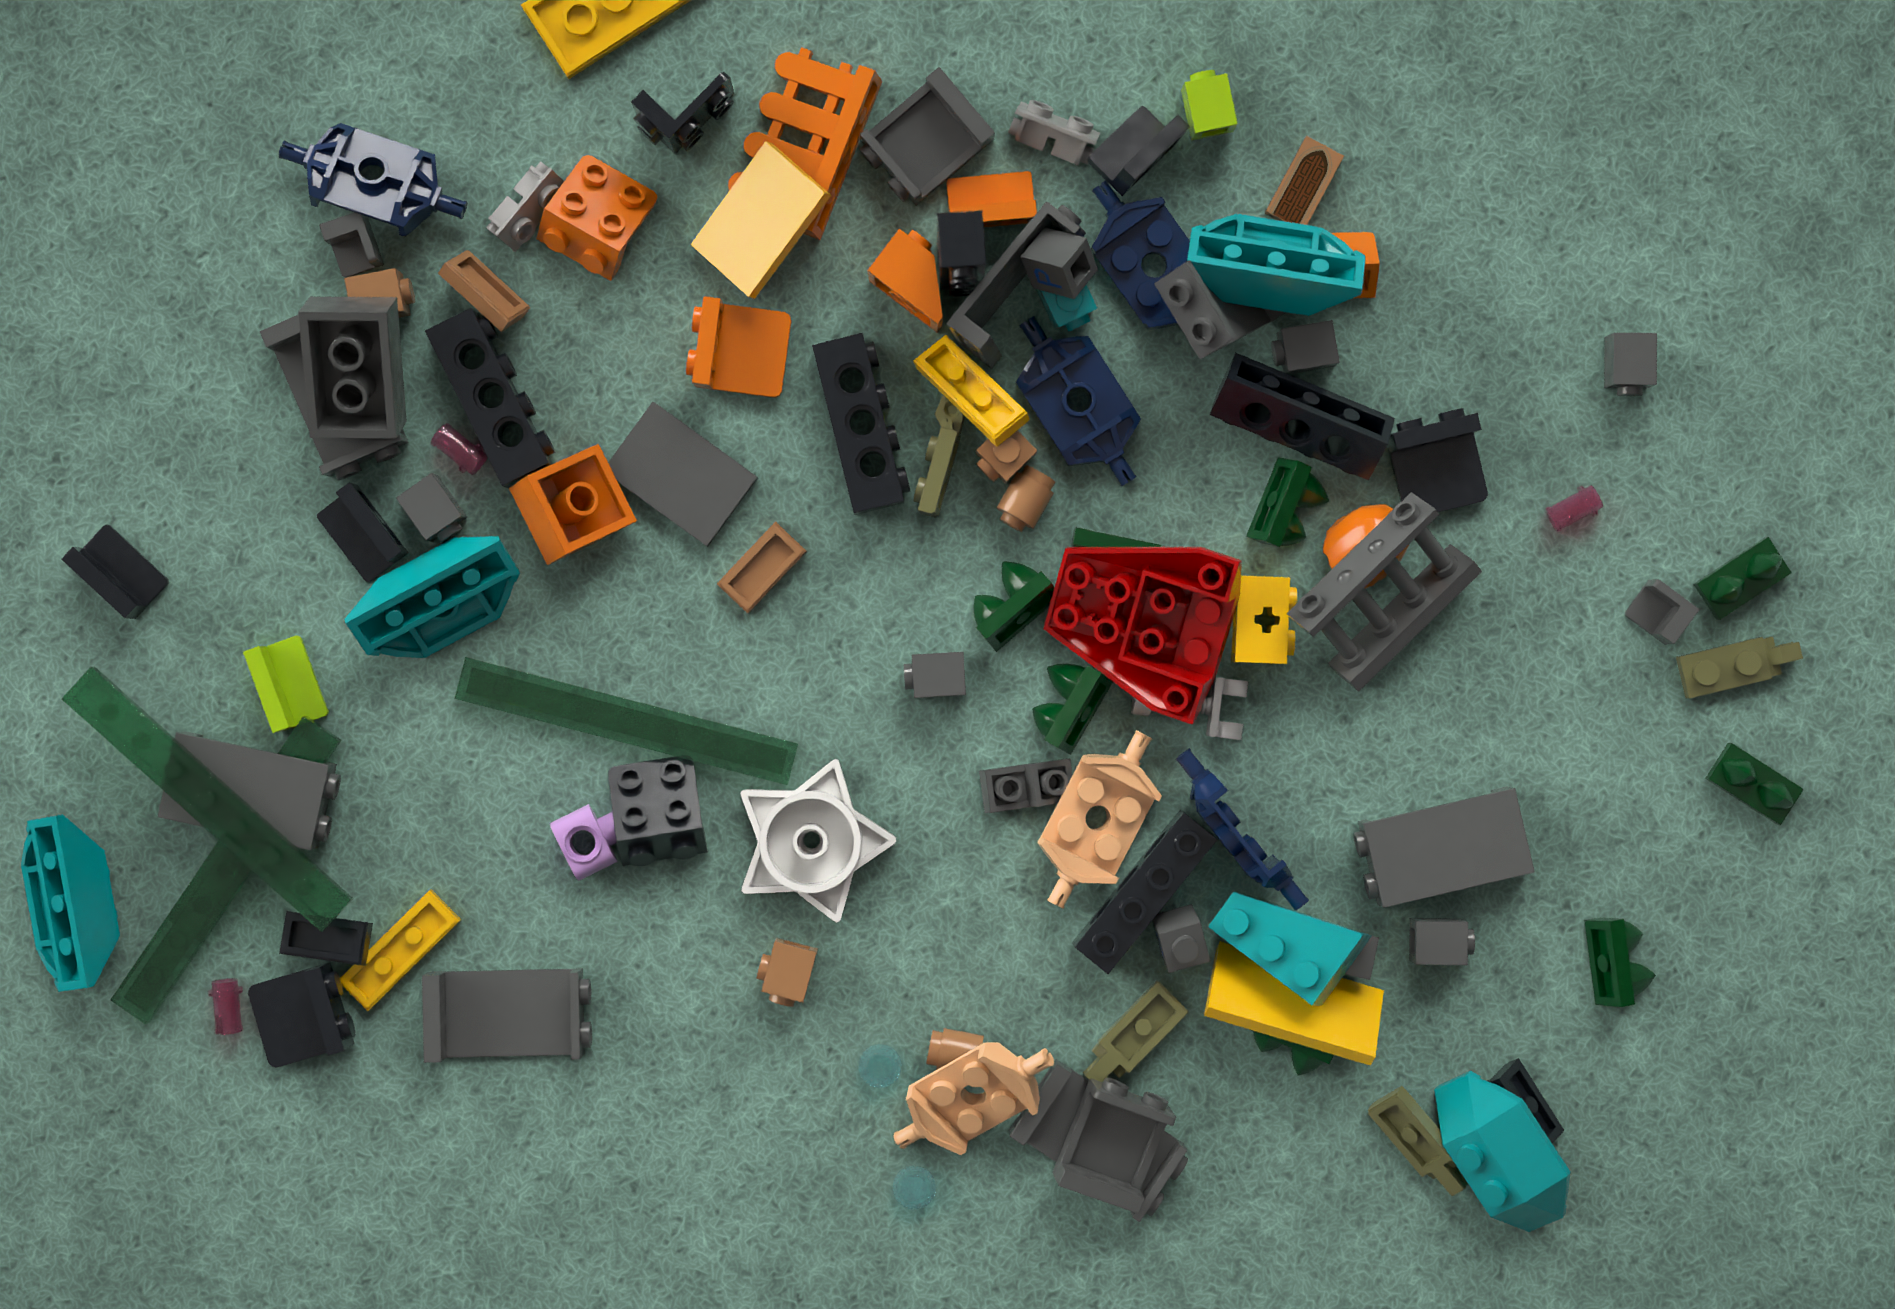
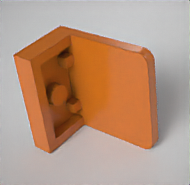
M590 155L583 156L544 208L536 239L544 243L552 251L564 254L583 265L588 271L599 274L611 281L620 268L626 245L655 206L657 194Z
M703 296L702 307L695 306L693 312L692 332L698 333L696 350L689 349L686 375L693 376L692 383L696 388L771 398L780 396L783 390L791 329L790 315L782 311L724 304L721 298Z

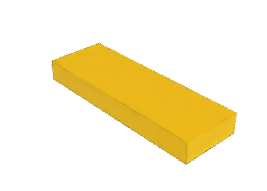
M944 335L913 360L916 369L996 447L1030 420L1028 413L947 335Z
M432 889L429 890L368 950L366 966L354 964L340 978L342 986L367 1011L371 1010L461 919Z

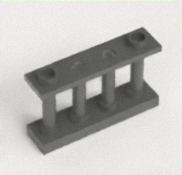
M1412 492L1397 504L1368 535L1286 613L1311 636L1314 637L1320 630L1339 652L1328 662L1329 666L1358 692L1482 572L1475 561L1451 544L1443 549L1427 527L1439 513ZM1415 539L1431 560V563L1413 580L1396 556ZM1382 570L1385 571L1400 590V593L1383 610L1365 589V586ZM1351 600L1369 621L1352 640L1334 619Z

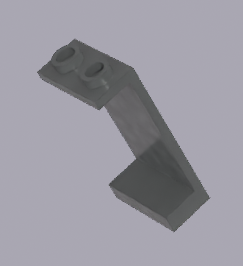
M1046 201L946 323L958 343L990 369L996 365L1002 355L992 337L982 328L1026 276L1027 272L1021 255L1044 227L1084 237L1086 234L1079 226L1082 222L1080 218L1064 205L1056 209Z
M1190 260L1154 283L1200 360L1271 323L1286 313L1223 302L1204 284Z
M296 315L259 332L265 346L275 352L309 430L299 315ZM403 428L397 439L312 438L323 461V465L319 466L322 475L329 477L336 475L337 480H343L361 472L362 469L359 464L373 458L376 459L377 463H381L400 455L399 447L409 443Z
M187 731L176 732L158 817L313 850L319 848L320 841L326 842L328 839L332 818L326 816L329 799L335 800L338 795L341 775L335 774L337 766L335 763H319L203 738L201 734Z
M1506 786L1491 790L1489 794L1373 821L1361 820L1358 821L1360 831L1353 833L1358 856L1360 858L1366 856L1370 872L1363 875L1366 893L1369 900L1376 898L1377 905L1383 908L1535 872L1516 789Z
M583 968L427 972L422 976L424 1063L442 1062L446 1058L571 1055V1060L581 1059L585 1054V1048H591L592 1024L591 1022H584V1005L591 1004V980L583 979Z
M1055 1059L1054 1065L1049 1068L1038 1085L1040 1096L1038 1113L1032 1116L1028 1109L1020 1112L1009 1129L1010 1137L1023 1146L1028 1143L1056 1162L1089 1080ZM1166 1131L1163 1132L1140 1189L1145 1198L1138 1214L1130 1211L1132 1218L1138 1222L1142 1220L1145 1214L1152 1216L1164 1198V1194L1160 1191L1169 1178L1173 1180L1178 1178L1188 1162V1158L1184 1156L1187 1152L1185 1144Z

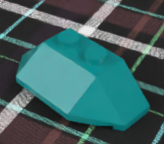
M1234 214L1215 220L1205 226L1192 227L1187 261L1190 260L1204 284L1223 302L1310 316L1361 295L1366 256L1357 250L1353 251L1344 241L1322 227Z
M499 536L454 537L379 577L347 615L345 623L367 655L379 656V654L395 657L426 658L499 619L511 595L514 583L517 582L520 570Z
M63 814L29 820L26 827L28 835L24 842L21 869L36 950L47 971L55 978L54 984L59 992L93 987L120 937L118 915L114 904L105 850Z
M1471 1070L1440 1084L1434 1089L1442 1144L1491 1218L1530 1232L1565 1216L1571 1171L1522 1098L1496 1084L1482 1080L1480 1075Z

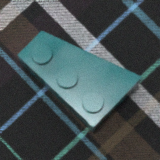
M1233 892L1208 926L1312 1006L1323 1005L1372 937V935L1237 892Z

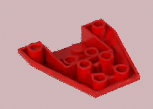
M1067 547L1064 551L1043 629L1150 710L1192 725L1195 723L1218 672L1240 596L1242 560L1203 547Z

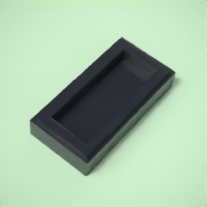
M286 911L279 954L366 966L373 923Z

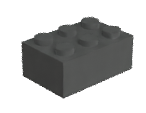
M310 296L298 311L310 438L397 439L407 422L397 297Z

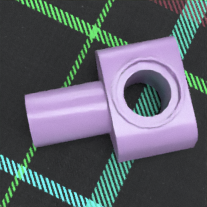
M588 804L550 823L552 832L578 881L618 862L611 845L616 843L613 812L597 819ZM585 830L594 836L595 848L590 854H580L574 849L572 840L576 832Z

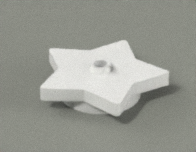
M838 759L832 760L796 790L745 789L740 793L758 840L741 891L744 894L796 892L830 919L839 922L843 914L854 871L896 842V837L853 808ZM815 832L819 835L820 843L817 847L808 848L805 846L803 838L806 833Z

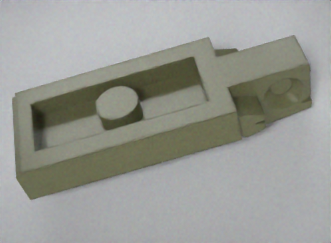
M944 395L934 414L941 426L939 436H931L926 451L925 460L931 462L927 478H919L914 494V502L919 503L918 511L923 515L934 518L939 517L965 420V416Z
M1756 637L1676 657L1685 698L1688 699L1773 679L1772 676L1782 674L1780 664L1803 659L1799 642L1775 646L1773 637Z
M1156 980L1099 1038L1098 1043L1091 1050L1097 1058L1083 1072L1088 1080L1092 1078L1103 1082L1111 1072L1118 1078L1126 1071L1130 1073L1189 1011Z
M1403 1086L1398 1087L1372 1103L1367 1110L1369 1116L1422 1177L1428 1175L1432 1179L1437 1178L1451 1196L1466 1188L1467 1181L1442 1144L1440 1129Z

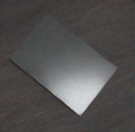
M655 402L650 404L608 462L620 484L707 547L758 479L749 470Z

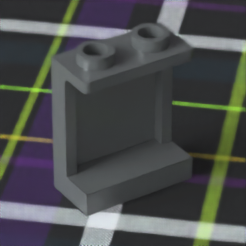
M938 67L926 77V83L871 130L865 129L860 134V139L864 146L859 150L874 169L882 165L892 178L887 183L902 202L910 198L915 206H917L994 140L995 132L942 69Z
M1090 1078L1052 1173L1060 1187L1138 1214L1145 1199L1140 1190L1165 1127L1167 1124L1173 1126L1176 1116L1171 1108L1167 1106L1169 1102L1159 1095L1144 1092L1142 1097L1128 1092L1129 1087L1117 1080L1105 1078L1103 1082Z

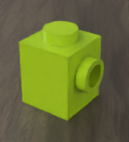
M1205 70L1190 75V81L1184 82L1181 94L1187 122L1190 126L1191 141L1234 132L1238 122L1227 73L1216 75L1215 70Z

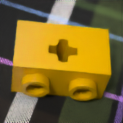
M1241 576L1240 596L1232 621L1231 662L1287 664V656H1294L1295 630H1288L1289 616L1286 613L1297 604V588L1290 587V577ZM1263 608H1267L1268 616L1275 617V624L1267 626L1266 633H1262V625L1255 624L1254 622L1255 616L1263 613Z

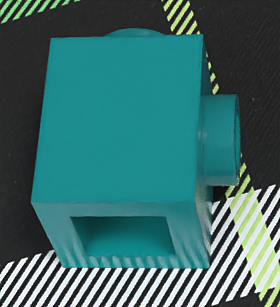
M1087 285L1084 286L1075 299L1036 289L1054 328L1065 325L1068 332L1090 322L1091 318L1088 313L1098 309Z

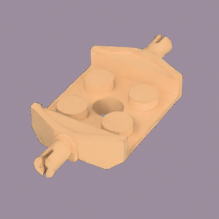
M1135 730V734L1125 754L1120 752L1118 756L1100 754L1082 756L1037 842L1058 869L1056 874L1060 876L1050 897L1047 899L1049 902L1064 909V905L1074 885H1078L1079 882L1116 884L1119 880L1115 875L1154 800L1160 801L1162 797L1142 768L1139 767L1141 764L1139 760H1141L1149 742L1152 740L1149 736ZM1094 806H1103L1107 814L1106 822L1099 828H1089L1086 823L1087 812Z
M985 1042L909 1085L906 1102L913 1123L894 1133L896 1144H900V1148L904 1149L915 1141L926 1138L934 1144L963 1155L966 1153L968 1141L1025 1109H1028L1032 1116L1037 1114L1040 1096L1038 1083L1034 1075L1054 1065L1052 1054L1048 1053L1047 1049H1042L1025 1060L1021 1055L1018 1057L999 1042ZM968 1085L971 1087H981L985 1092L974 1094L968 1092L964 1087Z

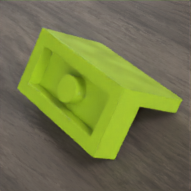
M295 635L268 646H257L243 651L272 733L284 732L328 715L327 705L301 636Z

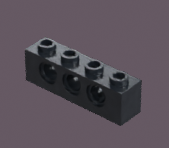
M983 210L937 213L940 290L949 289V296H969L984 278L986 256Z
M469 308L425 330L501 485L510 488L527 475L552 465L553 463L549 456L556 453L545 430L537 433L530 417L536 415V411L525 391L518 394L511 381V378L517 376V373L506 353L499 355L492 342L493 339L498 337L493 324L485 316L480 317L478 312ZM474 347L482 348L485 354L483 364L477 369H468L464 362L466 353ZM491 386H501L504 391L502 403L495 408H487L483 400L485 391ZM511 424H519L523 429L522 441L514 447H507L503 441L505 428Z
M863 333L812 345L854 515L904 503L903 493L911 491L905 467L896 468L892 452L900 450L895 426L886 427L882 410L890 408L884 383L875 385L871 369L879 367L874 341L865 343ZM848 371L860 372L865 378L863 388L856 393H848L840 386L842 376ZM866 412L874 417L875 427L869 434L858 435L852 431L850 423L856 414ZM869 454H878L886 462L884 472L877 477H869L861 470V462Z
M1236 352L1218 388L1209 414L1229 425L1250 431L1268 441L1279 443L1309 458H1315L1337 467L1345 473L1359 476L1368 481L1388 446L1395 420L1394 417Z
M1179 810L1072 942L1074 947L1105 973L1109 974L1212 848L1217 839L1187 814Z

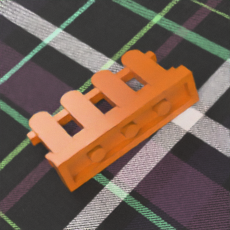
M801 47L798 55L785 52L777 57L775 61L776 72L781 78L787 80L788 83L783 95L769 92L761 98L759 103L760 111L767 119L772 120V124L767 135L760 132L749 134L744 141V150L753 159L765 141L774 144L831 194V197L804 232L805 235L821 240L858 146L860 134L865 128L883 81L875 70L862 65L858 66L856 74L853 75L851 74L853 70L852 65L842 61L839 69L811 60L812 51ZM800 86L828 95L823 109L795 100ZM840 100H843L845 102L843 104L842 110L840 112V115H837L835 113L839 106ZM785 125L813 135L807 149L780 140ZM827 140L829 143L824 155H821L820 152L824 141ZM737 172L731 176L728 182L729 191L743 172Z

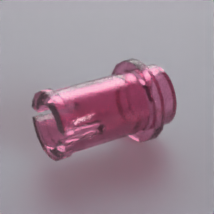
M449 423L442 425L431 440V445L437 447L459 465L458 470L462 473L468 472L474 475L481 469L488 458L486 453L483 452L484 449L481 444L474 445L452 428V425Z
M1581 485L1577 487V493L1544 509L1545 513L1549 515L1547 517L1557 533L1590 514L1593 517L1598 515L1597 510L1603 508V503L1592 485L1586 488Z
M236 978L212 981V989L208 990V996L213 997L215 1034L225 1035L243 1031L239 994L243 992V987L238 986V979Z

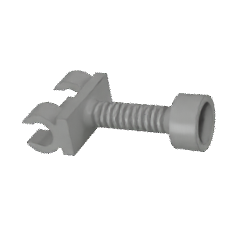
M1215 677L1211 687V696L1205 699L1200 710L1201 714L1205 713V715H1208L1206 736L1242 740L1243 724L1219 721L1222 694L1247 697L1249 681ZM1132 696L1131 714L1149 716L1152 710Z

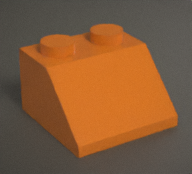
M898 229L867 270L869 282L938 333L942 327L943 315L935 256L931 250L933 245L914 230H911L907 235L901 229Z
M599 444L527 475L509 488L547 565L569 556L637 521Z

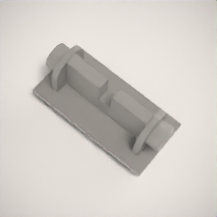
M1030 100L1029 104L1020 102L1015 114L1023 118L1021 120L1014 117L1008 132L1016 136L1014 141L1043 151L1049 136L1056 139L1051 155L1075 165H1079L1080 162L1088 165L1087 159L1093 153L1094 148L1086 146L1087 142L1095 145L1100 135V132L1092 130L1094 125L1091 122L1077 116H1070L1067 120L1052 114L1054 109L1040 101Z
M541 161L536 167L531 165L527 173L513 188L523 199L517 204L507 196L494 213L488 217L491 222L486 228L516 252L523 243L533 236L536 227L541 222L544 208L563 184L564 180Z

